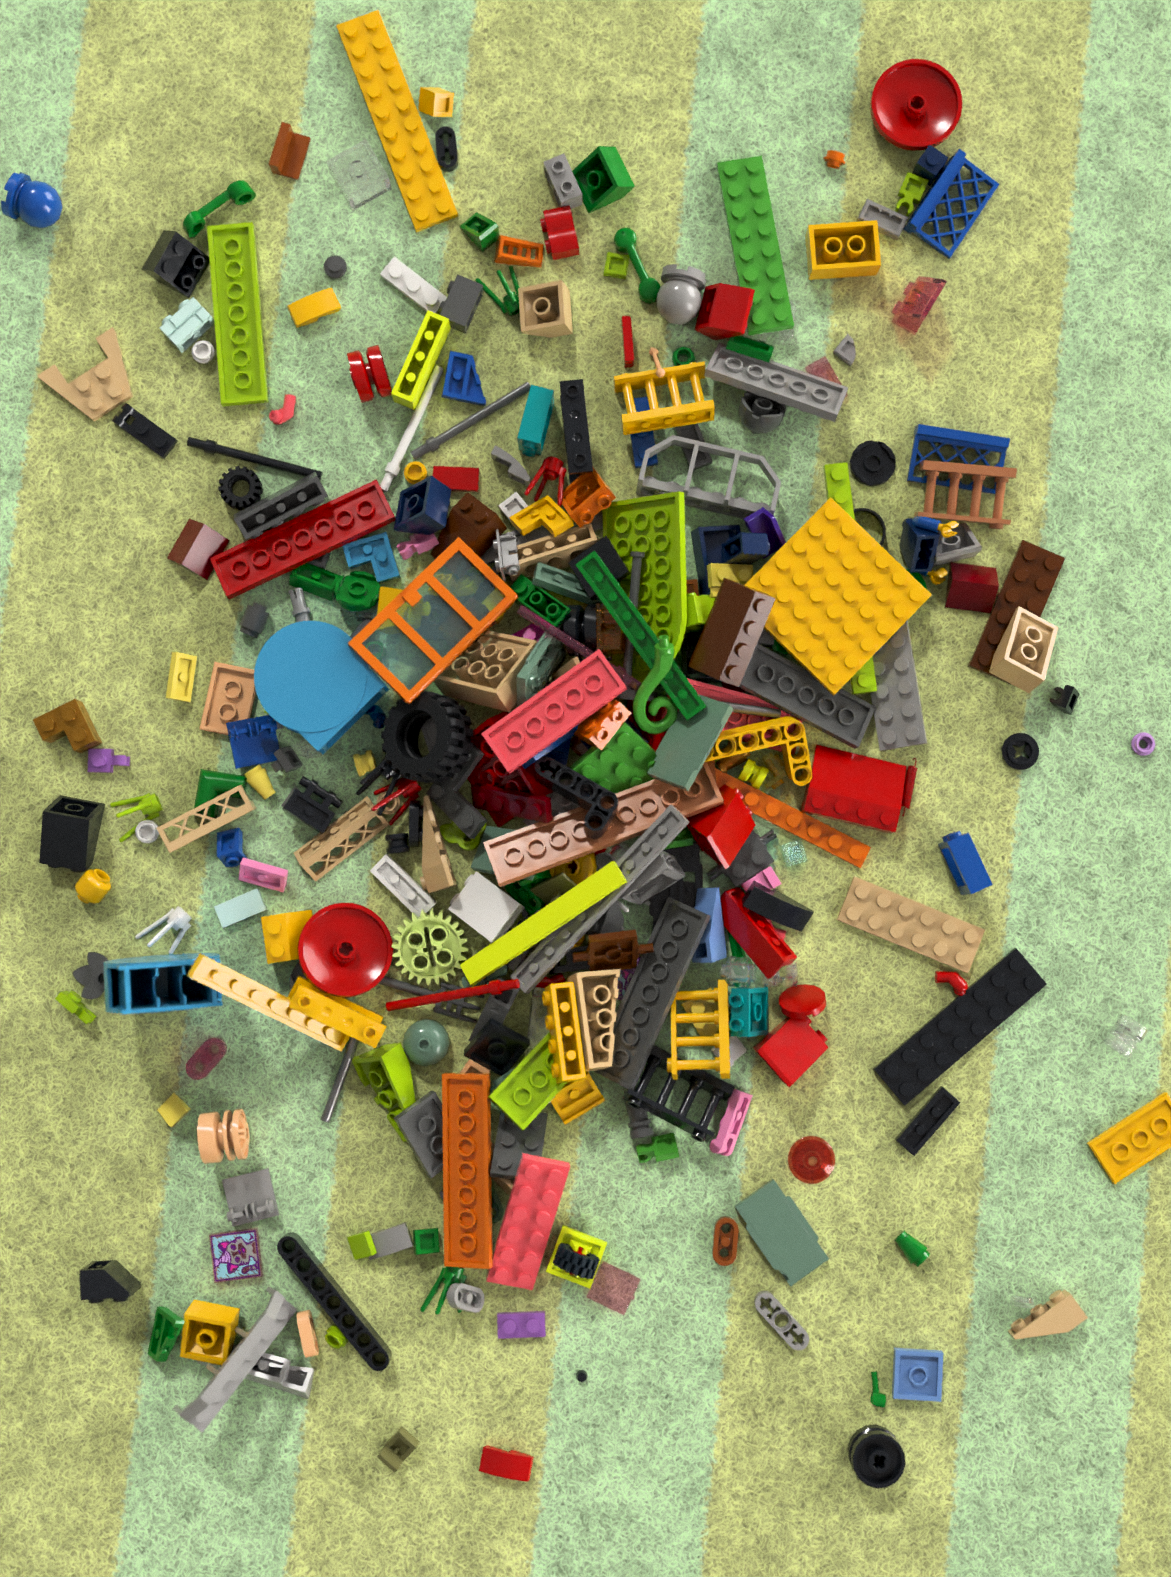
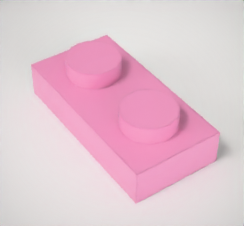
M247 858L242 859L239 870L240 881L284 893L287 885L288 870Z

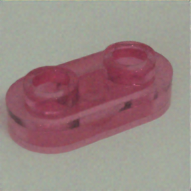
M213 1037L201 1045L186 1064V1072L190 1078L200 1080L209 1075L226 1055L227 1045L224 1040ZM213 1045H217L219 1047V1052L217 1054L211 1051V1047ZM197 1063L203 1065L201 1072L196 1070Z

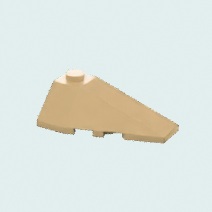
M427 795L424 796L423 876L420 877V882L423 890H428V893L431 894L457 886L431 799Z

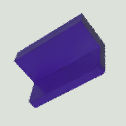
M764 507L744 518L749 533L767 534L770 543V551L767 556L779 550L786 543L775 516Z

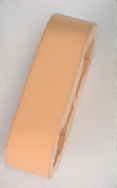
M311 1311L297 1312V1324L304 1356L306 1358L319 1354V1347Z

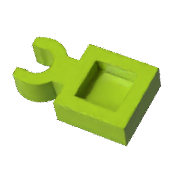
M907 172L897 195L902 199L897 202L895 212H898L901 206H906L908 209L906 216L909 217L914 208L913 203L919 204L929 180Z
M72 990L70 992L61 991L55 998L72 1014H76L85 1024H91L97 1017L80 1002L82 1000L81 996Z

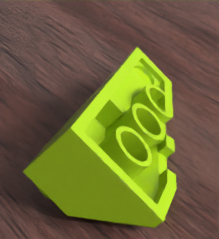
M401 1043L385 1044L351 1060L365 1087L369 1084L378 1095L374 1098L377 1105L381 1103L383 1107L388 1109V1121L402 1141L406 1142L394 1117L416 1102L410 1063Z

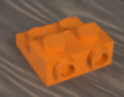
M593 467V472L583 473L563 490L562 505L569 516L581 528L591 523L594 516L602 509L609 508L616 497Z
M613 699L582 721L574 735L579 740L602 751L631 712L619 701Z

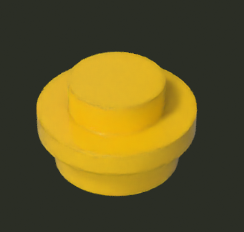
M413 461L406 465L404 476L410 484L414 485L426 479L427 470L422 463Z

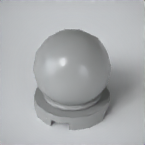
M677 264L666 265L663 267L661 281L664 284L660 287L656 298L657 308L661 317L668 323L682 325L695 318L700 310L701 294L699 291L705 288L706 275L702 271L688 266V270L676 269Z

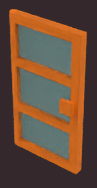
M458 537L348 642V646L409 705L519 597Z

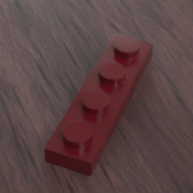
M479 783L471 786L473 806L477 809L543 823L553 820L550 797Z

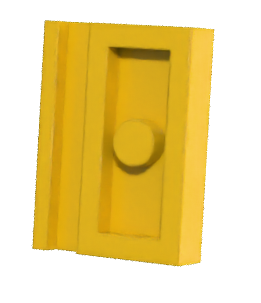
M588 1071L585 1072V1079L568 1082L551 1101L564 1125L605 1101Z

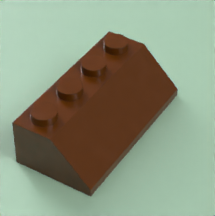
M724 578L688 666L717 680L739 687L773 607L775 598L760 590Z

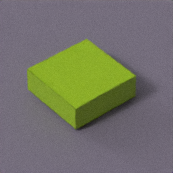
M607 252L603 276L626 280L629 256Z
M369 1230L347 1237L354 1260L370 1257L377 1253Z

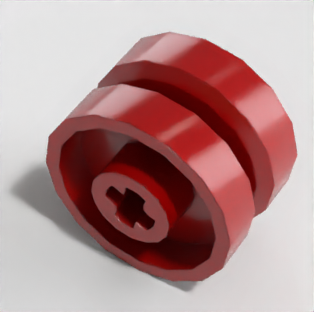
M379 345L367 347L366 355L369 363H365L363 355L359 350L347 353L351 378L362 403L373 400V384H375L378 395L381 397L389 396L392 392Z

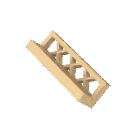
M241 784L156 829L169 853L255 810L256 807L253 801L249 800ZM239 791L245 804L237 808L228 805L230 796ZM226 798L225 803L219 802L220 800ZM213 804L223 806L221 816L218 818L207 816L209 806ZM226 808L232 809V811L225 814ZM205 809L204 814L197 813ZM196 815L202 817L200 826L197 829L186 827L189 816ZM184 819L182 825L176 824ZM205 819L212 820V821H210V822L204 824ZM170 826L181 828L179 837L170 842L164 829ZM184 830L191 831V832H189V833L183 835Z
M368 796L330 824L323 834H317L294 852L299 864L315 882L390 825L383 815L378 816V809L376 811L371 810L375 805ZM375 816L381 821L374 827H367L368 821ZM360 833L358 840L349 841L350 835ZM342 847L341 853L337 856H330L333 848ZM324 861L323 867L316 872L310 868L315 862Z

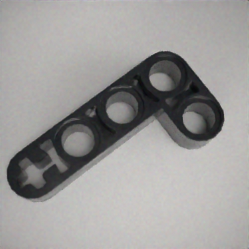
M542 756L535 762L536 781L586 809L588 813L584 819V832L589 838H600L617 813V796L551 757ZM563 779H568L572 783L569 785H562L560 781ZM582 791H590L592 795L584 797L580 793ZM604 802H609L613 805V807L610 809H605L601 806V804ZM596 821L601 826L599 828H591L589 823Z

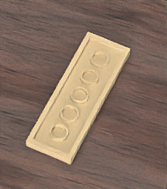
M855 876L852 879L836 919L965 973H969L985 929Z

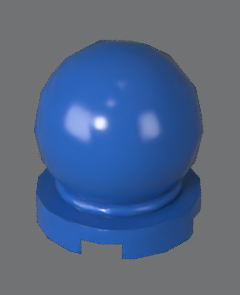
M22 172L20 174L13 173L4 187V190L8 191L6 202L1 200V210L5 216L13 219L21 217L22 221L36 228L52 226L60 219L63 206L62 200L55 188L45 182L32 181L29 175Z

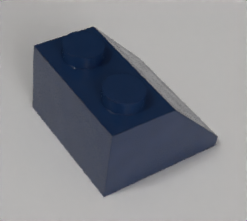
M429 476L401 491L394 530L397 532L431 535L445 528L452 489L433 476Z

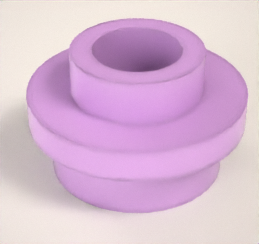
M1138 733L1132 738L1131 748L1137 755H1149L1155 748V740L1148 733ZM1140 740L1146 742L1144 749L1139 746Z

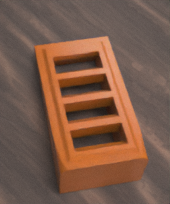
M499 235L496 242L494 262L541 268L544 244ZM504 246L508 247L507 254L503 253ZM513 247H517L516 256L512 255ZM522 248H526L525 257H521ZM531 249H536L535 260L530 259Z

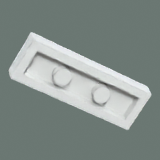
M393 257L380 273L383 279L426 312L429 310L437 314L441 302H445L447 299L445 295L396 257Z
M385 854L370 870L384 886L418 917L421 914V909L427 914L436 905L437 902L388 854Z

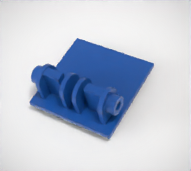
M270 715L226 723L235 769L277 760L273 754L279 749L276 734L277 723Z

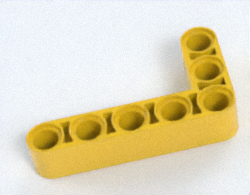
M784 716L721 731L705 762L781 745L787 777L799 786L807 785L812 779L805 728L799 720L792 716ZM795 723V730L792 733H787L788 726ZM768 729H773L772 736L764 738L765 732ZM750 734V741L742 744L743 736ZM724 739H728L727 746L719 749V743ZM799 746V752L791 756V750ZM803 768L802 775L795 778V772Z

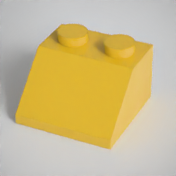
M312 910L261 917L267 964L298 959L299 937L305 924L313 916Z
M193 1300L184 1314L185 1322L182 1331L180 1357L222 1365L231 1354L237 1334L234 1330L238 1327L240 1308Z

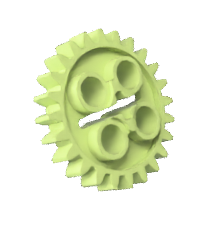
M431 908L429 915H426L425 911L421 909L419 917L413 912L411 915L412 921L405 917L403 921L406 926L398 925L397 929L401 934L394 933L393 938L399 942L392 943V948L398 949L393 952L392 957L400 958L396 961L395 965H403L402 974L407 971L410 972L409 980L417 976L418 984L422 979H426V984L429 985L431 979H434L438 985L440 977L447 982L448 973L456 976L455 967L461 969L460 964L462 963L459 960L465 961L467 959V956L461 953L468 951V946L462 945L468 941V938L460 936L464 933L465 929H457L458 920L453 923L450 922L451 914L444 918L443 910L438 915H434V910ZM425 927L429 930L430 942L434 946L435 967L431 963L429 948H426L427 937L424 931ZM440 928L445 931L446 935L442 938H437L433 935V931ZM418 933L422 936L423 940L419 943H414L411 941L410 935ZM446 951L451 957L443 961L439 959L438 953ZM424 956L428 962L420 966L415 962V958Z

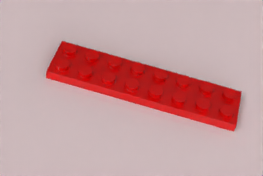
M376 479L272 528L254 539L251 538L210 558V561L226 597L230 600L394 522L396 518Z

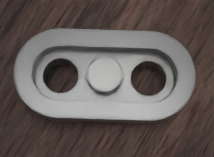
M453 1283L447 1291V1300L452 1308L477 1313L483 1308L484 1293L480 1288Z

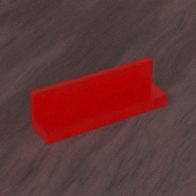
M739 887L724 891L720 896L723 925L766 978H772L781 967L793 963L797 956L765 917L742 905L744 892Z

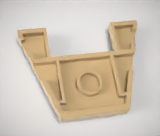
M113 327L95 338L108 358L70 383H67L55 364L37 375L41 381L94 422L133 397L117 333Z

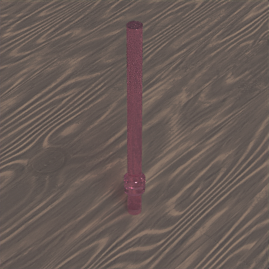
M523 605L517 611V614L585 658L594 653V651ZM610 663L625 684L635 690L638 689L641 684L640 681L627 674V670L619 665L617 667Z

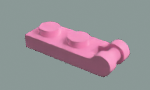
M737 1089L733 1090L732 1095L728 1098L725 1115L720 1121L718 1135L716 1139L710 1142L709 1147L713 1153L723 1156H730L732 1154L753 1095Z

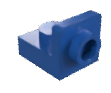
M240 828L217 832V857L225 867H236L240 865L243 858H247L243 853V832Z

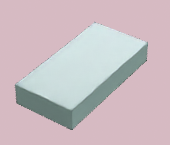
M259 888L214 906L222 928L267 910Z

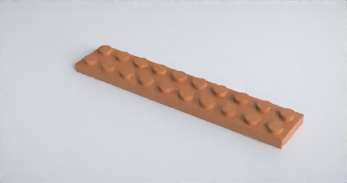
M704 762L689 791L654 779L616 793L615 795L618 798L617 813L605 833L598 839L586 836L584 832V819L588 811L578 807L553 816V820L548 823L537 822L483 842L499 887L640 836L670 804L675 806L685 818L723 805L724 800L707 762ZM604 802L601 804V806L605 809H610L613 807V805L609 802ZM596 821L589 823L591 828H599L601 826Z

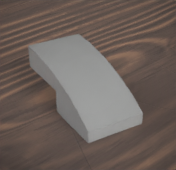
M494 446L491 452L492 459L509 467V478L529 486L531 483L530 476L523 466L509 453Z
M406 1222L371 1233L377 1253L370 1256L369 1260L383 1257L414 1245Z

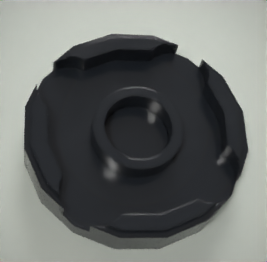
M865 441L859 444L853 451L850 458V470L854 478L861 484L879 486L887 482L893 475L896 463L895 455L892 449L883 442Z

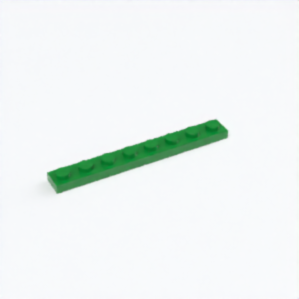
M594 550L575 565L651 670L655 662L654 646L659 643V639ZM673 660L669 672L660 684L686 720H689L707 706Z

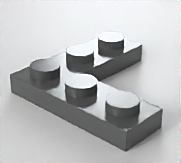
M473 743L472 750H469L467 754L469 756L467 762L461 765L463 768L458 773H453L454 776L451 779L443 780L441 783H433L426 794L469 838L474 839L488 820L459 792L461 786L484 756V753Z

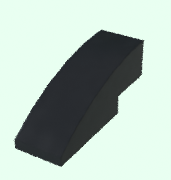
M756 881L752 882L742 898V905L774 922L801 932L814 913L813 910L775 889L770 890Z

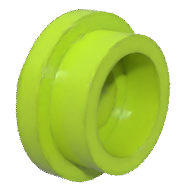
M330 1326L327 1329L325 1340L328 1345L334 1349H339L347 1344L348 1339L337 1326Z

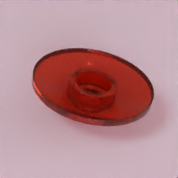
M806 1136L797 1140L791 1147L788 1155V1164L792 1174L798 1180L804 1183L815 1184L824 1181L830 1176L835 1166V1155L830 1144L824 1139L817 1136ZM816 1157V1164L810 1165L808 1162L809 1158Z

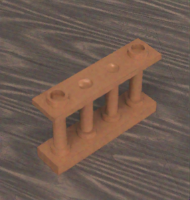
M929 460L920 462L919 471L925 472L927 483L923 512H915L914 517L924 516L939 520L989 524L990 529H1003V525L1011 524V520L1002 519L1006 483H1008L1009 479L1016 478L1017 468ZM939 473H946L948 478H950L946 514L933 513L936 478L939 477ZM962 475L971 476V480H973L969 516L956 515L959 481L962 479ZM986 477L995 478L994 482H996L992 518L979 517L982 484Z

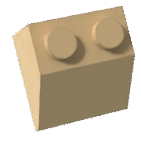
M562 280L518 288L522 334L548 338L573 334L570 290Z

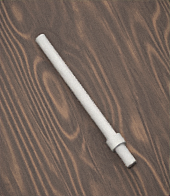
M435 366L391 463L388 462L384 470L386 473L380 484L384 492L388 491L393 478L397 477L401 469L399 465L444 371L440 366Z

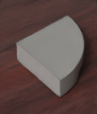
M847 334L835 348L833 354L851 367L855 360L856 349L854 340Z

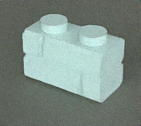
M194 297L190 300H184L179 305V310L173 316L168 315L163 319L162 326L160 327L162 333L181 353L187 350L215 324L212 316Z

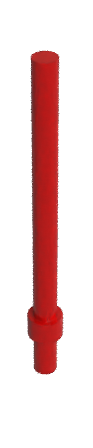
M518 979L502 982L501 980H494L485 985L386 1002L387 1011H394L489 993L497 995L502 994L506 990L519 988L520 983Z

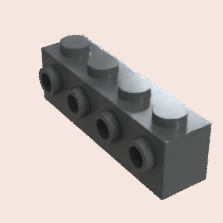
M313 472L233 514L234 520L245 540L250 537L254 539L264 533L263 530L284 523V519L302 514L305 508L323 503L325 501L324 498L328 497L316 472Z

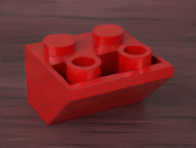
M723 283L706 286L695 331L713 340L743 335L747 328V320L753 304L755 290Z

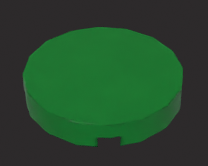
M364 571L350 572V575L339 577L335 583L334 596L336 602L344 609L360 612L370 609L379 601L380 584L372 574Z

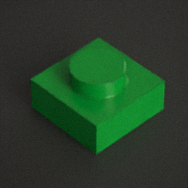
M438 1228L413 1230L414 1255L440 1252Z

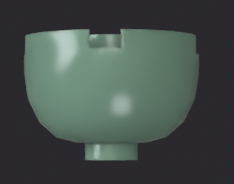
M431 1019L418 1020L410 1025L403 1038V1048L408 1059L416 1065L425 1067L442 1061L448 1053L450 1046L449 1034L445 1027L438 1021Z

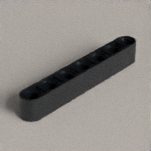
M293 1232L285 1234L277 1244V1251L369 1367L375 1371L386 1369L392 1356L388 1345L302 1238ZM285 1240H292L295 1244V1249L288 1250L284 1245ZM301 1258L307 1259L310 1262V1268H302L299 1260ZM314 1278H323L325 1281V1286H316L314 1283ZM337 1296L340 1299V1305H332L329 1297ZM352 1315L356 1323L352 1325L347 1324L344 1316ZM363 1333L369 1335L371 1342H361L359 1335ZM377 1352L383 1353L386 1360L379 1362L374 1358V1354Z

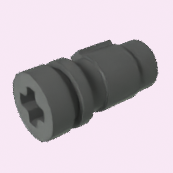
M625 1101L630 1120L628 1127H631L629 1131L631 1139L654 1135L653 1128L649 1125L651 1119H648L647 1111L642 1108H633Z

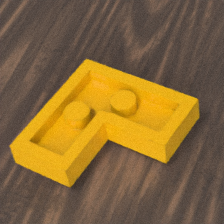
M548 495L509 517L511 524L522 536L543 525L556 537L574 526L573 519Z

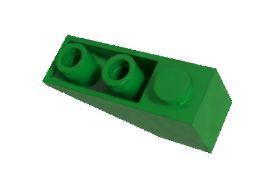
M522 574L510 587L519 597L515 601L516 604L531 615L555 628L571 610L539 586L533 585L532 581Z

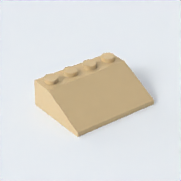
M469 627L466 630V632L463 634V636L459 639L457 643H459L472 630L471 627ZM485 630L434 680V683L445 696L510 712L517 702L516 677L525 665V661L537 644V641Z

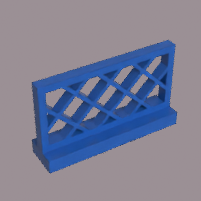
M960 148L951 156L903 228L909 234L913 232L948 259L951 258L999 186V183L965 158L966 153ZM963 166L970 171L971 179L961 181L960 170ZM977 182H985L991 186L988 193L979 194ZM972 183L974 195L964 197L962 185ZM951 186H957L959 197L949 199L947 189ZM975 199L976 211L967 212L965 201ZM960 202L962 213L952 215L950 203ZM945 204L947 216L937 217L935 207ZM963 217L964 229L955 231L953 219ZM948 220L950 232L940 233L938 221ZM933 222L935 234L928 235L922 231L921 228L924 223ZM951 236L953 247L950 248L951 250H947L942 246L940 237Z
M918 424L914 430L907 481L927 483V476L923 478L913 476L914 468L934 452H936L942 462H949L956 456H959L963 464H968L961 453L967 448L974 449L979 457L970 464H974L981 459L985 466L990 465L984 456L989 452L1000 453L999 461L994 466L1004 467L1010 438ZM919 440L929 442L933 448L924 457L918 450ZM934 443H939L941 445L936 447ZM945 444L951 445L956 452L948 460H945L938 450ZM956 446L964 448L959 451ZM979 450H984L986 452L981 454ZM918 455L920 460L916 462V457ZM937 477L936 485L949 487L950 478L946 481H940ZM959 481V489L972 491L973 481L968 485L962 484ZM996 482L994 483V489L985 488L982 484L983 493L995 494Z

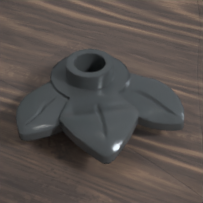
M89 952L87 956L89 965L76 969L72 974L80 984L85 986L81 997L96 999L104 992L103 962L108 961V959L100 953Z

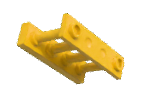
M705 361L662 368L665 370L663 377L656 375L657 369L630 374L623 373L614 376L615 393L623 392L627 414L621 415L623 435L714 421L713 400H704L700 379L705 378ZM691 381L695 403H681L677 383ZM668 384L672 406L659 408L655 386ZM645 388L650 410L636 412L632 390Z
M299 975L287 996L291 999L288 1007L373 1048H376L386 1029V1026L381 1024L382 1015L345 997L326 994Z
M718 980V988H713V990L677 992L671 1005V1058H667V1072L672 1073L673 1080H678V1070L715 1069L716 1072H720L721 1079H731L727 980ZM677 1000H714V1002H718L719 1010L714 1011V1013L677 1014ZM677 1023H714V1025H719V1034H715V1036L677 1037ZM715 1046V1048L720 1050V1057H715V1060H678L677 1047Z

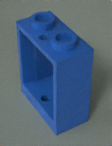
M960 831L942 837L943 842L939 843L938 846L961 895H971L993 885L969 832L961 834Z

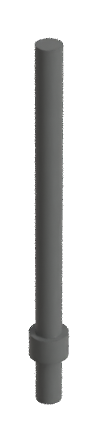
M528 382L522 384L435 438L433 436L425 440V444L410 452L414 460L430 451L433 453L440 448L441 444L530 391V384Z

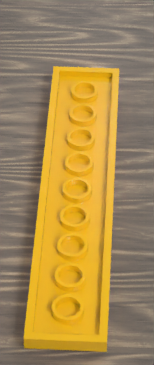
M379 10L336 25L415 231L419 232L458 217L454 202Z

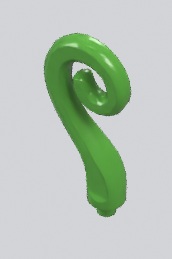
M667 635L659 636V643L654 646V665L639 687L633 702L635 722L640 729L649 734H660L667 731L676 721L678 714L677 706L672 699L666 696L654 698L650 702L648 712L654 716L658 713L659 708L666 707L667 714L662 720L650 721L645 713L646 702L649 696L667 675L673 663L674 645L669 643V636Z

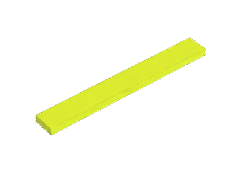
M610 862L460 964L469 984L472 986L476 985L625 884L627 881L616 862Z

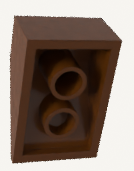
M467 492L451 509L446 526L441 530L437 539L439 544L433 547L430 555L436 559L459 537L481 558L492 546L493 540L497 539L496 530H499L501 536L507 527L494 511ZM458 551L443 566L461 579L473 565Z

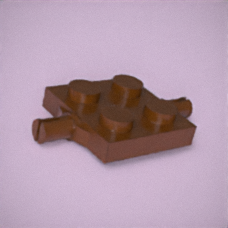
M636 929L588 935L586 951L573 952L572 958L573 963L587 961L590 971L625 970L636 968L639 955L654 953L653 943L638 944Z

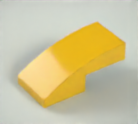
M331 287L301 298L288 305L287 309L296 328L318 321L319 317L340 311L341 306Z

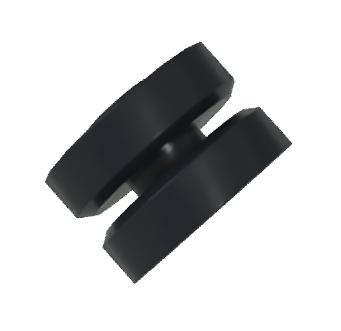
M588 604L585 611L581 605H568L567 607L571 610L565 616L563 624L564 640L568 655L575 656L574 652L577 651L580 656H583L586 650L591 655L598 649L604 655L606 637L605 612L602 604Z
M866 1425L858 1429L850 1438L848 1458L857 1477L863 1483L874 1488H886L898 1481L906 1465L905 1453L891 1431L879 1425Z

